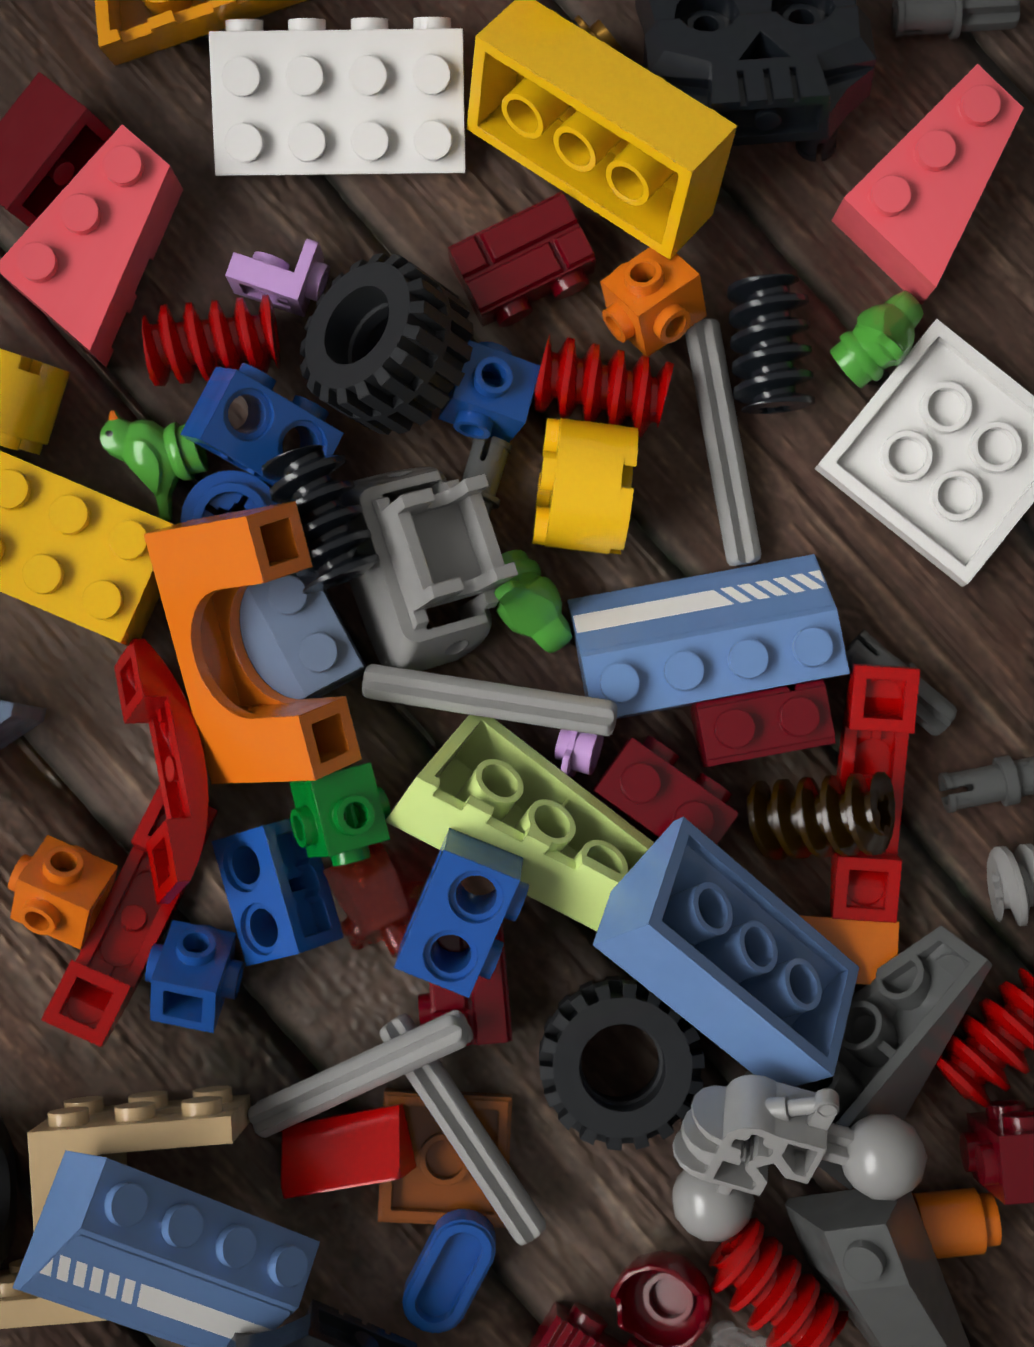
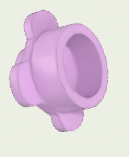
M561 729L555 747V759L562 761L561 771L571 777H574L576 772L592 775L601 754L604 736Z

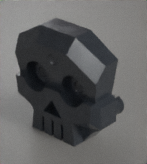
M635 0V8L645 35L643 67L736 124L737 129L732 146L796 141L798 154L803 159L815 162L818 144L823 143L821 161H826L836 151V137L839 125L852 110L870 96L876 54L870 19L859 6H856V0Z

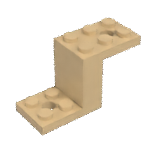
M210 1086L193 1090V1098L168 1101L167 1091L135 1093L128 1096L129 1103L104 1106L102 1096H86L65 1100L64 1108L49 1111L46 1120L27 1132L33 1230L35 1231L65 1150L106 1157L127 1165L126 1152L233 1144L250 1123L247 1115L251 1107L250 1094L232 1096L231 1086ZM23 1259L9 1263V1269L0 1270V1329L107 1321L13 1289Z

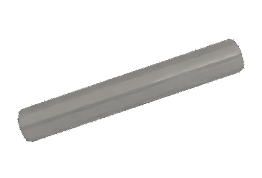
M703 319L689 328L685 336L726 561L730 566H742L757 562L761 558L762 553L720 323L717 319Z
M370 664L366 667L362 682V694L368 699L595 735H612L617 719V704L611 700Z
M458 1010L448 1012L257 1101L248 1110V1120L253 1124L255 1134L267 1138L464 1048L473 1039L472 1029L462 1012Z
M406 1013L400 1014L381 1028L380 1037L383 1042H386L417 1026L410 1015ZM435 1060L405 1074L515 1242L522 1246L540 1236L546 1229L544 1217L440 1060Z

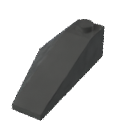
M939 926L879 967L876 972V978L872 983L865 985L853 994L834 1076L795 1087L812 1092H817L824 1088L835 1090L839 1094V1113L832 1122L834 1124L851 1128L857 1121L870 1114H894L904 1120L991 969L992 963L946 928ZM748 1070L744 1075H751L752 1073ZM821 1160L818 1167L849 1190L853 1188L844 1175L842 1165Z
M857 1189L788 1198L785 1207L807 1263L829 1292L836 1298L842 1309L849 1311L848 1317L871 1347H970L911 1191L895 1201L872 1200Z

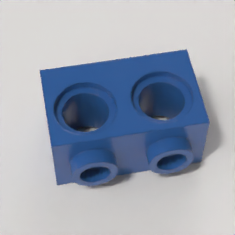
M242 363L239 370L215 367L180 435L243 471L256 476L266 484L273 486L279 480H271L264 477L261 467L267 461L284 453L282 448L283 439L289 430L295 427L298 431L301 441L300 447L322 445L324 446V455H333L344 433L325 422L329 415L327 410L299 395H295L292 402L272 391L277 382L275 379L253 366ZM238 396H242L248 405V416L241 427L234 429L229 422L228 410L232 401Z
M290 818L211 841L246 966L300 954L344 938L322 858H308L306 848L300 847L294 837Z
M449 828L401 940L394 968L469 998L478 976L489 980L496 968L504 942L495 938L503 919L515 922L524 904L529 884L520 881L523 857ZM470 876H482L490 880L495 889L485 895H474L465 890L461 881ZM445 935H456L463 938L469 947L461 952H449L438 944L437 939Z

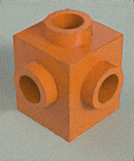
M649 247L630 261L619 265L611 274L600 281L606 309L602 311L606 326L618 341L624 343L629 340L641 353L648 357L666 344L680 339L689 328L707 316L700 274L677 253L669 260Z
M47 835L33 856L28 854L21 856L11 873L8 889L14 891L10 919L23 924L33 933L48 935L81 950L114 885L118 865L97 857L80 846L70 845Z

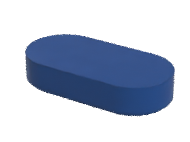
M457 1209L443 1215L435 1224L404 1287L403 1310L407 1319L416 1328L429 1333H442L457 1326L464 1318L493 1263L496 1252V1233L494 1227L481 1213L470 1209Z

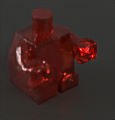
M383 842L369 845L370 858L346 865L331 866L323 872L339 905L348 915L342 921L341 929L352 949L360 950L364 948L363 943L368 942L370 945L384 940L392 958H397L401 940L426 882L416 880L408 883L395 854Z

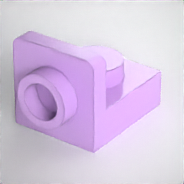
M307 238L294 272L289 271L290 265L287 262L268 253L256 251L253 257L250 258L233 252L225 276L234 294L261 302L262 295H269L274 307L304 317L310 300L318 301L322 293H324L330 266L324 264L320 243Z

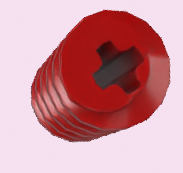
M262 295L257 315H251L243 297L236 299L233 317L225 316L218 300H211L207 319H200L193 302H186L181 322H175L167 304L160 305L157 324H150L146 315H143L142 338L149 378L154 386H166L170 378L171 369L180 384H191L194 379L196 366L206 382L209 381L215 367H221V364H223L224 368L239 370L241 364H246L248 360L250 366L268 374L271 359L273 358L278 369H280L278 326L274 306L269 295Z
M549 334L534 392L535 411L544 413L552 400L558 398L560 418L569 419L578 404L583 405L584 421L595 422L603 410H606L608 413L609 424L622 425L627 416L632 417L633 427L638 428V437L641 438L652 422L657 423V428L659 426L674 363L666 361L658 374L653 377L651 376L650 358L648 356L641 355L632 370L629 371L626 369L625 351L617 349L605 365L601 362L599 344L592 343L581 359L577 358L575 338L567 337L558 352H553L551 336Z
M1022 967L1018 969V974L1024 989L1004 981L998 986L1005 1005L1004 1007L988 998L981 1000L979 1007L985 1023L967 1014L964 1015L960 1025L966 1039L962 1040L952 1035L944 1049L946 1056H940L934 1066L965 1100L970 1099L984 1108H988L991 1105L984 1086L987 1082L1004 1091H1008L1011 1088L1004 1070L1007 1065L1024 1074L1031 1071L1023 1051L1027 1048L1034 1051V977Z
M757 1218L750 1219L749 1223L738 1234L718 1245L708 1263L709 1267L715 1266L718 1269L710 1289L716 1294L733 1285L736 1291L728 1306L734 1313L749 1304L755 1307L747 1322V1326L752 1332L759 1330L769 1322L773 1325L765 1342L767 1347H781L787 1342L792 1345L791 1347H828L844 1329L849 1311L838 1312L839 1302L829 1292L820 1293V1283L812 1274H801L802 1265L794 1255L782 1256L783 1245L775 1236L763 1238L764 1226Z

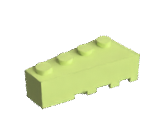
M475 715L467 716L416 776L386 819V822L439 850L449 828L523 857L520 881L529 884L527 896L595 931L598 930L613 888L654 844L647 836L496 719Z

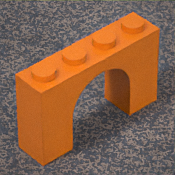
M296 501L192 519L145 533L144 538L193 718L200 735L211 784L316 781L362 760L346 696L293 699L279 694L267 685L256 672L248 658L242 641L239 616L241 601L249 585L263 584L313 567Z

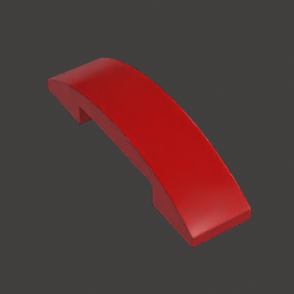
M132 639L115 664L114 670L124 724L149 723L166 819L146 842L157 905L169 904L191 881L199 862L208 822V776L200 735L192 711L180 686L162 658L146 639Z
M853 663L841 731L837 777L840 779L845 792L846 781L849 775L855 773L862 774L870 791L874 773L885 772L890 777L894 790L895 823L888 848L881 855H866L860 851L856 856L842 857L836 852L831 857L830 906L832 919L897 923L902 859L898 855L909 733H915L920 669L917 667Z
M160 784L131 840L133 847L76 961L71 959L41 1018V1021L101 1048L104 1047L146 972L151 948L154 943L160 944L187 887L186 885L169 904L157 905L146 842L166 819ZM208 806V822L202 851L218 814V810Z

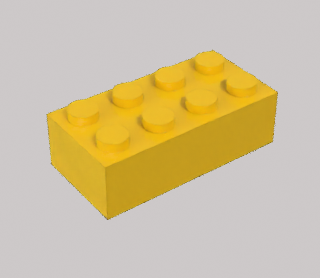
M514 0L475 37L467 130L669 260L713 215L737 129L736 124L536 0Z
M0 451V592L128 646L132 639H141L160 596L144 534L174 524Z

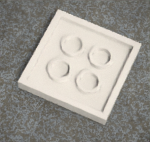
M936 319L814 469L963 587L972 580L1034 503V395Z

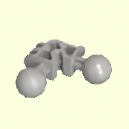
M744 1075L733 1079L726 1087L713 1085L702 1088L695 1094L691 1109L686 1113L681 1129L676 1133L672 1144L674 1157L680 1167L684 1169L677 1176L673 1187L671 1199L674 1215L689 1234L701 1241L724 1242L738 1234L749 1223L754 1207V1195L760 1196L768 1182V1165L774 1163L784 1178L805 1184L809 1183L821 1160L842 1165L844 1175L851 1185L872 1200L895 1201L912 1191L922 1181L928 1157L922 1138L916 1129L894 1114H870L857 1121L851 1128L832 1123L835 1116L839 1113V1094L835 1090L824 1088L817 1092H812L776 1082L766 1076Z

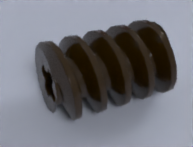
M875 772L869 791L862 774H850L846 781L845 792L837 775L825 776L820 791L813 777H802L797 784L796 791L789 779H778L773 786L772 792L766 781H756L751 787L747 798L750 831L755 845L761 854L769 860H782L788 855L793 859L808 858L811 854L817 858L832 857L836 852L842 857L856 856L860 851L866 855H881L888 848L895 823V798L891 779L885 772Z

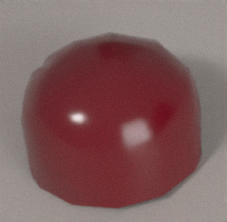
M666 1250L638 1256L621 1272L610 1294V1297L614 1298L616 1302L618 1327L634 1334L635 1338L645 1347H692L711 1322L713 1299L706 1276L686 1256Z

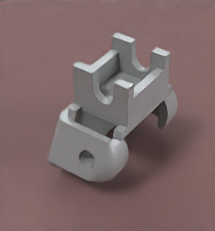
M418 467L391 471L353 481L355 487L339 498L341 505H362L363 512L348 523L349 529H370L372 535L356 548L357 553L378 554L380 561L367 570L364 575L349 582L366 632L381 665L423 671L456 661L473 651L484 641L491 629L492 618L489 609L496 607L499 602L494 594L495 589L518 575L514 562L504 563L481 494L482 491L489 487L486 475L482 474L466 478L459 482V479L447 481L442 471L434 467ZM478 595L457 608L461 618L460 621L427 630L426 626L429 619L425 609Z

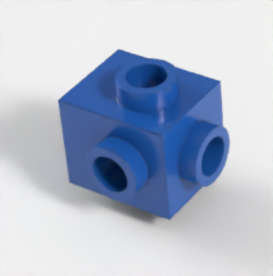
M469 340L467 344L473 347L470 361L464 363L462 372L465 375L459 387L455 385L448 396L451 399L440 410L438 419L454 424V429L467 437L487 439L495 436L510 443L526 423L540 365L513 356L508 348L498 343H476Z
M172 921L164 945L154 943L147 961L145 981L151 983V1021L214 1033L225 998L233 1000L237 998L243 977L244 961L234 959L235 932L220 930L210 925Z

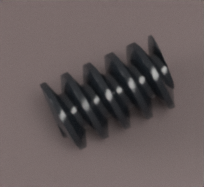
M766 274L737 280L728 287L727 298L731 303L738 305L729 313V324L733 328L741 330L731 337L730 348L735 353L743 355L733 361L732 373L737 378L745 380L734 387L733 398L737 402L748 405L741 409L743 413L778 414L800 410L815 403L814 396L796 392V385L809 381L814 376L813 371L794 366V360L812 353V346L793 342V335L810 328V321L791 317V310L809 303L807 295L790 292L789 286L799 281V277L795 275Z
M309 445L290 450L272 458L261 467L264 477L271 480H279L269 489L271 501L277 504L296 501L313 567L296 572V575L302 578H316L303 589V594L323 591L352 581L364 575L367 570L380 561L378 554L357 553L356 548L372 535L370 529H349L348 523L361 514L363 508L362 505H341L339 498L353 489L355 485L353 480H333L331 473L347 461L345 455H324V446Z

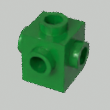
M371 762L344 767L316 781L289 782L295 804V809H292L290 814L291 827L299 846L306 848L308 858L331 857L333 867L346 865L370 858L369 845L390 840L387 828L389 823L386 822L391 813L390 804L384 790L376 784Z

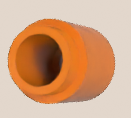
M974 1187L912 1193L937 1259L983 1255L986 1253L987 1247L1001 1245L1002 1228L1000 1214L992 1193H978Z

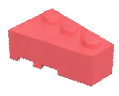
M977 64L843 198L831 221L901 289L910 292L922 305L937 287L1024 107Z
M122 124L0 259V274L16 290L107 367L114 351L112 348L113 342L126 313L130 314L137 298L135 291L149 259H154L183 192V187L171 166Z

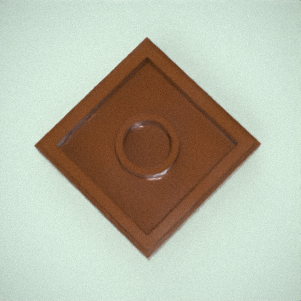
M385 1088L383 1106L403 1103L417 1167L401 1179L379 1183L377 1222L435 1225L443 1215L450 1211L470 1209L484 1215L493 1227L506 1228L416 1090ZM461 1092L509 1164L512 1094Z

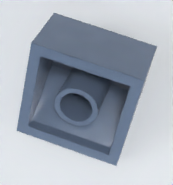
M296 573L263 584L249 585L240 606V631L248 658L256 672L267 685L279 694L293 699L320 698L363 675L367 666L327 590L303 594V589L316 578H302L297 576Z

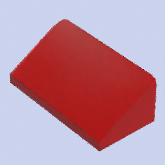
M403 1103L305 1120L282 1130L281 1189L283 1199L394 1181L403 1178L417 1167Z

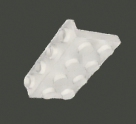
M295 18L288 19V30L263 31V20L229 19L225 20L226 31H209L215 176L466 173L463 28H451V18H413V29H388L387 18H352L351 30H326L325 19Z

